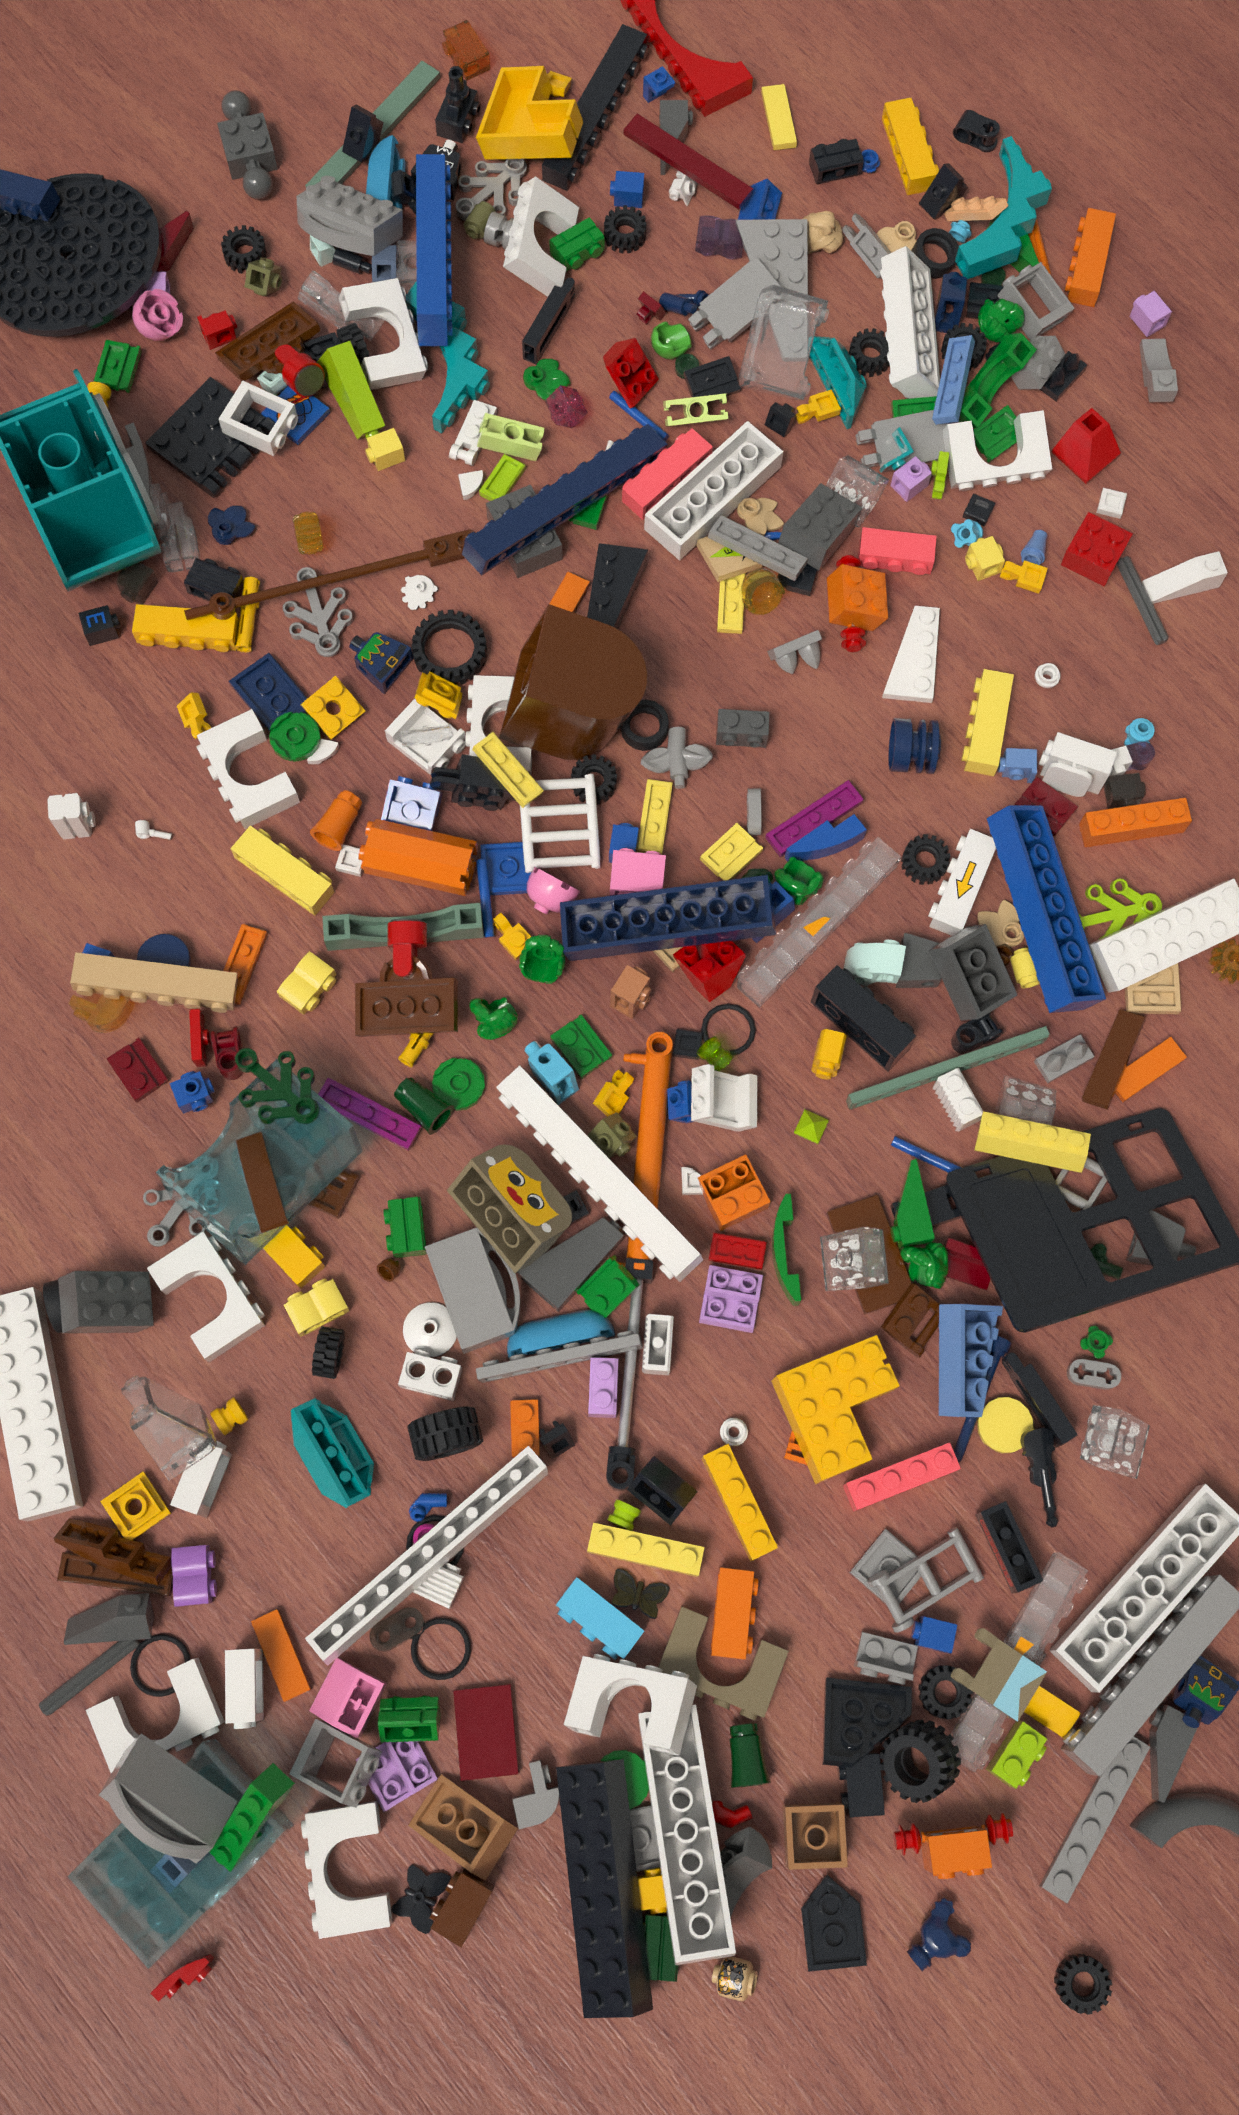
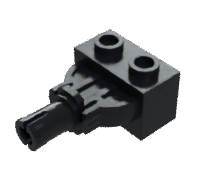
M453 66L448 73L449 84L446 88V96L435 119L436 133L439 137L463 144L466 135L471 134L473 119L480 113L481 102L478 101V91L467 86V81L463 79V69L459 66Z

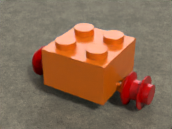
M852 555L843 556L836 562L837 569L827 577L829 623L847 626L840 633V636L845 639L841 642V647L848 652H858L866 645V641L862 639L865 635V630L874 631L888 619L885 573L858 568L861 565V561Z
M1001 1813L999 1820H994L988 1814L985 1823L981 1827L969 1826L920 1832L917 1826L911 1823L910 1830H904L901 1825H898V1831L893 1832L896 1850H901L903 1856H905L907 1849L912 1848L918 1854L922 1848L924 1869L932 1873L933 1876H937L938 1879L954 1878L955 1872L960 1871L967 1873V1876L985 1874L984 1869L992 1868L989 1842L995 1845L996 1840L1002 1838L1008 1844L1009 1837H1013V1827L1011 1819H1006L1004 1813Z

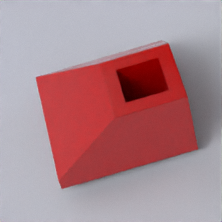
M636 338L616 342L603 356L605 367L629 408H633L659 380Z
M1090 408L1078 418L1052 449V453L1085 484L1091 481L1121 454L1110 424L1093 408Z
M732 941L682 947L673 954V957L693 987L708 1002H711L731 987L746 955Z

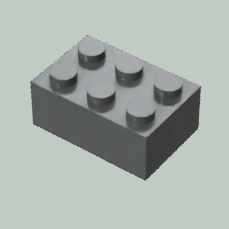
M820 483L784 524L778 544L807 557V564L820 570L855 529L862 507Z
M528 485L487 502L486 512L488 521H496L509 508L515 509L528 496H535L536 494L532 486ZM554 529L508 558L517 578L563 560L562 544Z
M986 924L966 927L929 950L961 1021L980 1019L1017 996V992Z
M73 1271L58 1278L62 1333H137L154 1326L149 1272Z

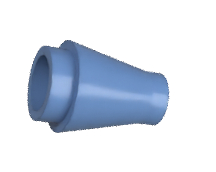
M1042 530L1034 531L1032 537L1021 551L1022 562L1025 560L1037 565L1044 562L1046 540L1048 537L1046 532Z

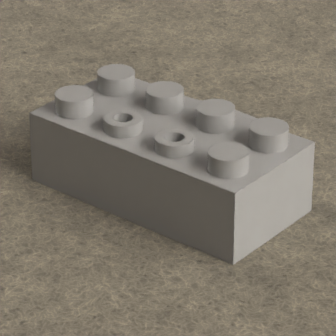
M332 176L321 177L320 182L307 186L304 192L296 196L298 225L309 235L332 246L375 256L403 237L402 209L393 206V203L389 200H378L373 198L372 195L354 190L353 187L335 182V178Z
M478 1228L425 1246L463 1354L515 1334L520 1315V1291L516 1274ZM490 1251L496 1252L511 1277L515 1295V1306L512 1309L507 1307L503 1279L496 1265L488 1256Z
M142 1733L125 1750L99 1793L100 1797L109 1802L122 1824L140 1841L161 1853L190 1859L196 1864L213 1849L237 1803L234 1798Z

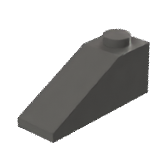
M660 100L659 128L683 143L687 137L688 125H692L693 112L688 110V100ZM660 159V175H665L670 165Z
M149 1593L120 1595L69 1618L64 1644L151 1639L154 1612Z
M1160 1705V1708L1155 1709L1149 1720V1723L1152 1724L1149 1730L1152 1799L1161 1803L1166 1801L1197 1728L1187 1726L1182 1720L1184 1714L1169 1705Z

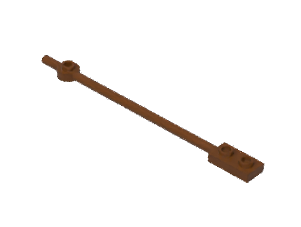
M471 529L425 540L423 541L424 550L235 598L228 593H216L211 597L208 605L184 610L186 620L211 614L219 620H226L234 615L235 608L426 559H428L431 567L465 558L462 555L465 544L464 540L472 532ZM220 602H225V603H226L225 605H222V606H221V605H218V603H220Z

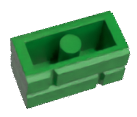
M589 217L549 239L550 254L556 261L566 267V271L570 269L575 270L591 257L597 258L602 254L603 250H605V238Z
M411 1197L389 1200L388 1208L383 1209L385 1225L390 1224L391 1235H386L387 1250L393 1251L394 1258L426 1255L421 1198Z
M424 1695L417 1698H402L395 1696L380 1700L378 1730L381 1743L439 1741L441 1718L439 1697Z

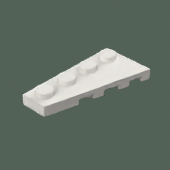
M914 607L882 698L932 703L940 608Z

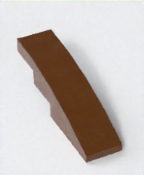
M262 1131L237 1139L236 1144L261 1233L287 1225L288 1220L280 1188L276 1181Z
M69 1518L54 1537L55 1543L91 1562L130 1578L157 1586L172 1566L170 1557L147 1552L144 1543L120 1538L117 1529Z

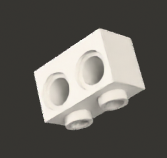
M415 1350L414 1354L407 1352L398 1383L400 1388L454 1401L462 1372L461 1365H457L458 1360L442 1356L441 1360L430 1358L431 1353L422 1350ZM416 1364L425 1366V1373L421 1377L411 1376V1368ZM441 1371L451 1372L452 1379L449 1383L440 1384L437 1382V1376Z

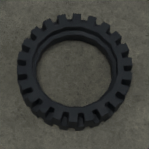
M443 610L438 611V616L432 613L428 615V621L423 619L420 622L421 627H416L415 635L412 637V653L419 672L428 675L430 671L455 685L456 682H460L463 685L466 683L467 678L471 681L474 679L475 673L479 674L481 672V668L486 662L487 645L483 629H480V624L477 621H473L472 616L467 615L465 617L464 612L461 611L454 614V610H448V614H444ZM453 628L464 631L470 636L474 643L472 657L458 667L443 668L436 666L429 661L425 654L427 640L440 630Z

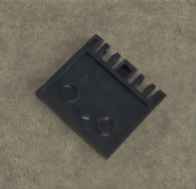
M209 377L145 444L150 451L208 495L215 498L221 492L219 486L224 488L227 485L226 479L218 471L222 469L234 478L238 473L236 468L242 470L253 459L249 451L257 454L259 449L222 433L219 417L234 394L212 377ZM251 406L240 422L266 435H269L275 425L274 421L264 417Z

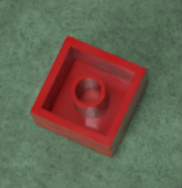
M1088 512L1066 550L1061 566L1105 587L1133 533Z

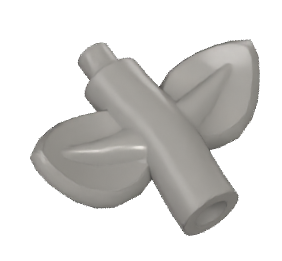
M673 727L668 730V747L651 749L642 757L641 765L655 773H665L670 770V778L674 780L675 788L682 789L685 787V780L688 778V770L695 771L701 769L713 758V754L702 744H692L685 747L686 729L683 727Z

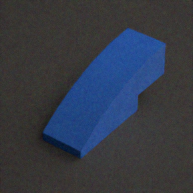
M855 814L835 828L827 820L788 847L784 858L787 862L790 857H795L800 861H807L836 854L863 840L867 829Z

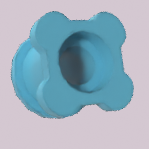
M967 519L961 524L955 523L951 527V532L955 536L954 544L958 548H962L964 545L970 546L978 538L983 537L981 525L971 519Z
M1144 718L1133 720L1125 729L1127 739L1124 745L1129 749L1133 747L1140 748L1141 750L1148 749L1150 746L1149 740L1155 732L1153 724Z

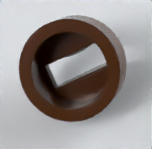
M1007 945L996 946L997 950L1009 956L1007 958V956L999 952L1004 966H1007L1010 963V958L1013 956L1012 950Z
M386 1258L377 1265L378 1274L388 1282H392L401 1271L400 1262L394 1261V1258Z

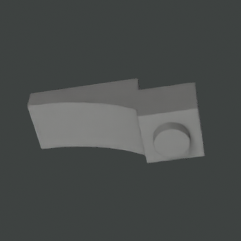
M1142 339L1140 342V354L1144 387L1148 389L1149 402H1173L1178 392L1176 369H1172L1169 360L1166 339Z

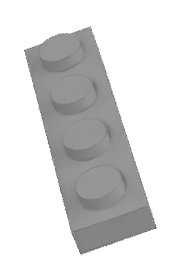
M720 515L708 534L709 539L793 581H796L807 565V557Z

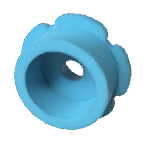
M959 220L958 222L951 223L952 228L949 233L956 241L964 243L972 235L971 227L967 222Z

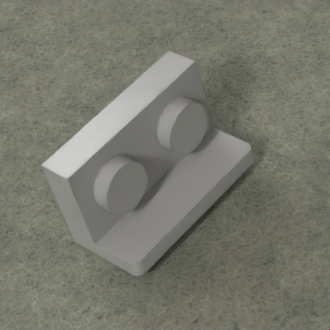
M861 1632L854 1667L861 1668L860 1674L877 1678V1674L882 1673L889 1675L888 1681L905 1685L906 1680L913 1681L914 1679L913 1669L918 1646Z

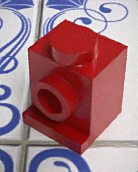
M226 310L213 313L204 319L201 315L197 317L201 332L210 350L236 339L234 331L238 328L232 314H227Z

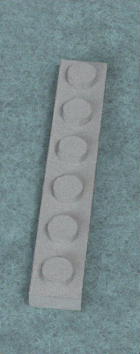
M633 1331L618 1333L615 1339L607 1340L606 1337L591 1339L590 1344L580 1346L579 1343H570L563 1346L564 1350L553 1352L551 1348L539 1350L536 1352V1356L527 1358L525 1354L509 1357L510 1361L499 1363V1360L487 1361L482 1363L483 1367L476 1368L477 1379L485 1383L583 1362L591 1358H601L643 1349L642 1340L639 1334H634Z
M1133 1736L1103 1774L1097 1777L1045 1874L1040 1887L1063 1902H1069L1146 1757L1150 1746Z

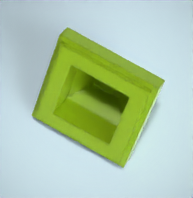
M804 1109L794 1134L818 1144L829 1120Z

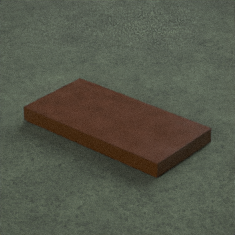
M878 1195L828 1211L826 1214L843 1260L847 1261L848 1257L853 1254L859 1255L862 1258L863 1264L859 1269L853 1270L848 1265H846L850 1278L857 1273L864 1276L865 1282L863 1285L856 1286L853 1284L864 1315L897 1304L912 1283L897 1244L892 1240L891 1228ZM851 1238H857L861 1242L858 1250H852L849 1246L843 1247L842 1244L848 1243Z

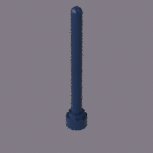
M999 1336L992 1343L990 1355L994 1357L992 1367H989L986 1374V1380L989 1382L987 1392L1000 1358H1004V1355L1009 1353L1012 1342ZM966 1417L954 1448L958 1463L963 1459L978 1417Z

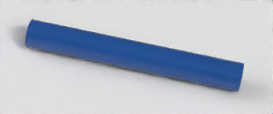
M613 391L610 394L609 399L642 426L649 424L664 441L668 439L669 435L636 407L629 408L624 398L618 392Z
M486 859L476 860L484 938L495 937L487 861Z
M896 1136L890 1145L947 1173L962 1168Z

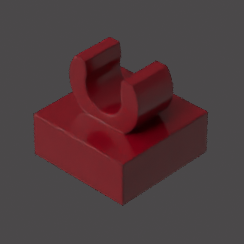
M643 291L638 297L642 307L636 315L646 325L653 316L661 321L666 314L661 304Z

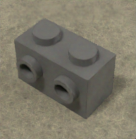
M718 709L716 745L766 748L769 735V712Z

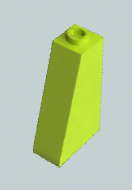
M348 341L328 348L317 363L323 368L325 380L357 440L364 437L367 440L368 437L379 434V431L385 427V424L351 342Z

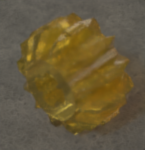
M308 511L294 515L293 526L298 551L301 554L308 555L321 552L323 540L318 515L315 512Z
M1231 939L1228 943L1223 941L1218 944V948L1216 947L1211 951L1213 957L1209 959L1208 964L1215 966L1211 970V974L1219 973V981L1227 978L1229 984H1233L1236 979L1239 981V945L1236 944L1235 939Z

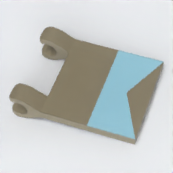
M979 1628L974 1637L991 1648L974 1678L961 1668H955L951 1673V1678L1018 1722L1047 1671L986 1629Z

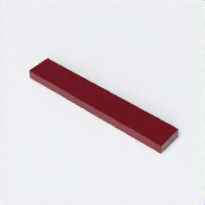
M638 113L623 130V135L738 210L753 192L752 187Z

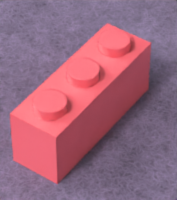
M863 527L858 551V559L861 561L860 566L866 569H888L891 572H913L916 575L931 574L935 559L937 536Z

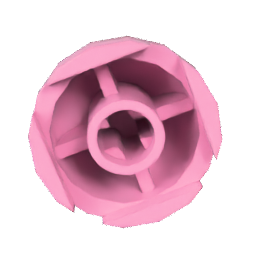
M154 289L153 291L147 290L139 296L133 306L132 318L135 327L145 338L153 341H164L174 336L180 330L183 323L182 312L179 314V310L176 307L178 303L175 298L168 292Z
M537 867L533 868L527 882V893L529 898L535 902L534 908L545 914H548L549 910L559 913L560 902L575 901L580 893L576 888Z

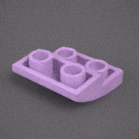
M709 1265L699 1323L753 1333L763 1275Z
M418 1741L384 1742L376 1747L382 1751V1754L379 1758L378 1768L372 1774L368 1784L382 1811L385 1812L433 1783L438 1778Z

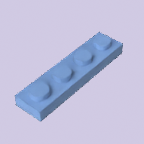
M972 335L949 338L932 417L935 425L959 421L975 344Z

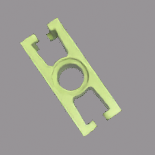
M726 394L663 401L664 411L669 410L670 405H683L685 415L683 419L673 421L671 416H667L665 425L673 426L728 419V412H725V410H720L721 415H708L707 407L708 401L719 399V402L722 401V404L727 403ZM693 403H698L701 406L702 412L698 417H693L690 414L689 409Z
M485 413L479 428V433L481 434L477 447L536 461L542 449L540 441L544 435V428Z

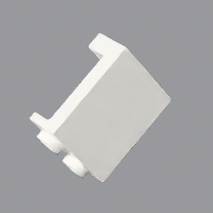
M416 699L385 730L387 741L430 775L431 770L435 767L446 768L449 764V759L455 753L459 754L466 745L465 731L461 728L457 731L428 707L417 703Z
M711 1064L692 1068L691 1121L738 1132L757 1127V1075L746 1074L738 1077L715 1071L714 1065Z

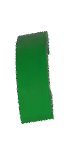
M785 1194L773 1225L772 1256L775 1272L783 1292L793 1306H799L801 1302L799 1274L788 1275L783 1226L792 1225L793 1210L791 1194Z

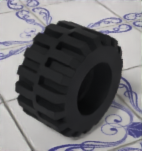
M464 1406L443 1410L420 1417L407 1426L415 1460L419 1461L435 1460L462 1453L478 1447L483 1442L474 1407Z
M916 1720L904 1725L889 1735V1738L882 1745L885 1749L880 1751L879 1758L884 1760L880 1763L881 1770H885L886 1775L883 1776L885 1782L890 1781L892 1784L890 1789L894 1793L899 1791L902 1799L906 1800L910 1797L913 1803H918L919 1801L924 1803L936 1798L955 1783L954 1779L960 1773L957 1767L961 1765V1758L956 1757V1754L960 1751L958 1746H953L951 1742L954 1738L951 1734L947 1736L944 1733L945 1728L941 1725L936 1728L933 1721L929 1720L924 1723V1720ZM911 1748H915L924 1754L929 1764V1774L923 1773L915 1766L911 1756Z

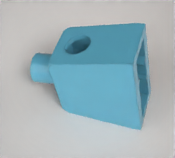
M533 1041L526 1046L524 1051L529 1056L528 1062L532 1073L557 1105L579 1090L574 1070L550 1044L541 1047L537 1041Z

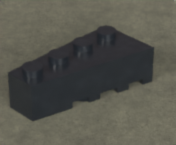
M598 544L587 614L588 618L619 629L622 618L630 605L633 593L638 587L641 575L646 569L648 549Z

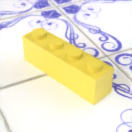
M984 669L981 678L976 677L973 692L977 693V698L972 700L969 715L973 716V721L968 723L965 738H969V744L964 746L961 761H966L964 771L989 776L995 775L999 766L1014 674Z
M249 826L231 847L234 858L316 916L334 894L331 884L332 880L322 872L319 874L311 869L312 866L301 857L296 859L291 855L290 849L284 844H275L271 841V836L263 829L259 828L257 831L252 826Z
M983 1111L975 1150L1082 1173L1088 1155L1091 1134Z
M593 1523L587 1553L698 1577L704 1547Z

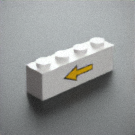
M972 829L969 830L967 837L961 836L956 850L960 851L957 859L952 857L947 872L951 873L948 881H942L937 893L942 897L939 904L933 903L928 917L933 918L929 927L951 936L963 930L996 849L992 837Z

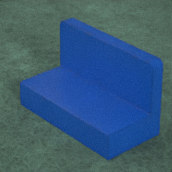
M767 178L750 186L753 188V192L742 205L738 220H771L776 218L782 192Z

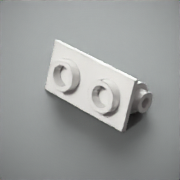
M677 171V178L682 179H674L669 189V197L674 201L683 199L685 205L688 206L691 197L695 193L697 182L682 172Z

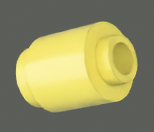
M1021 948L1014 951L1010 962L1016 982L1020 983V987L1023 989L1039 985L1029 949Z

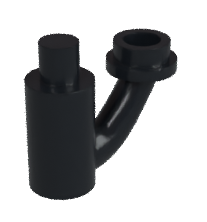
M340 248L335 250L333 265L358 274L362 272L371 273L372 264L367 263L364 257L353 254L355 252Z

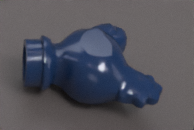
M942 1898L940 1902L935 1901V1907L931 1910V1915L922 1923L920 1927L921 1943L911 1944L912 1947L907 1951V1954L922 1972L927 1967H931V1958L933 1957L948 1958L953 1955L965 1957L971 1951V1943L968 1938L954 1933L948 1925L950 1914L954 1913L955 1909L953 1908V1902Z

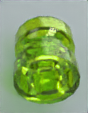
M716 1036L707 1040L697 1050L696 1054L701 1060H706L708 1064L714 1065L715 1071H721L731 1062L733 1055L729 1050L722 1048V1043Z

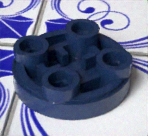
M158 934L147 939L137 954V960L187 967H190L191 964L190 952L185 943L178 937L170 934Z

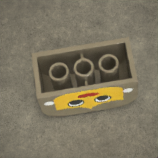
M498 1145L472 1158L447 1189V1192L515 1274L545 1254L570 1226L572 1221L571 1209L563 1196L526 1153L511 1145Z

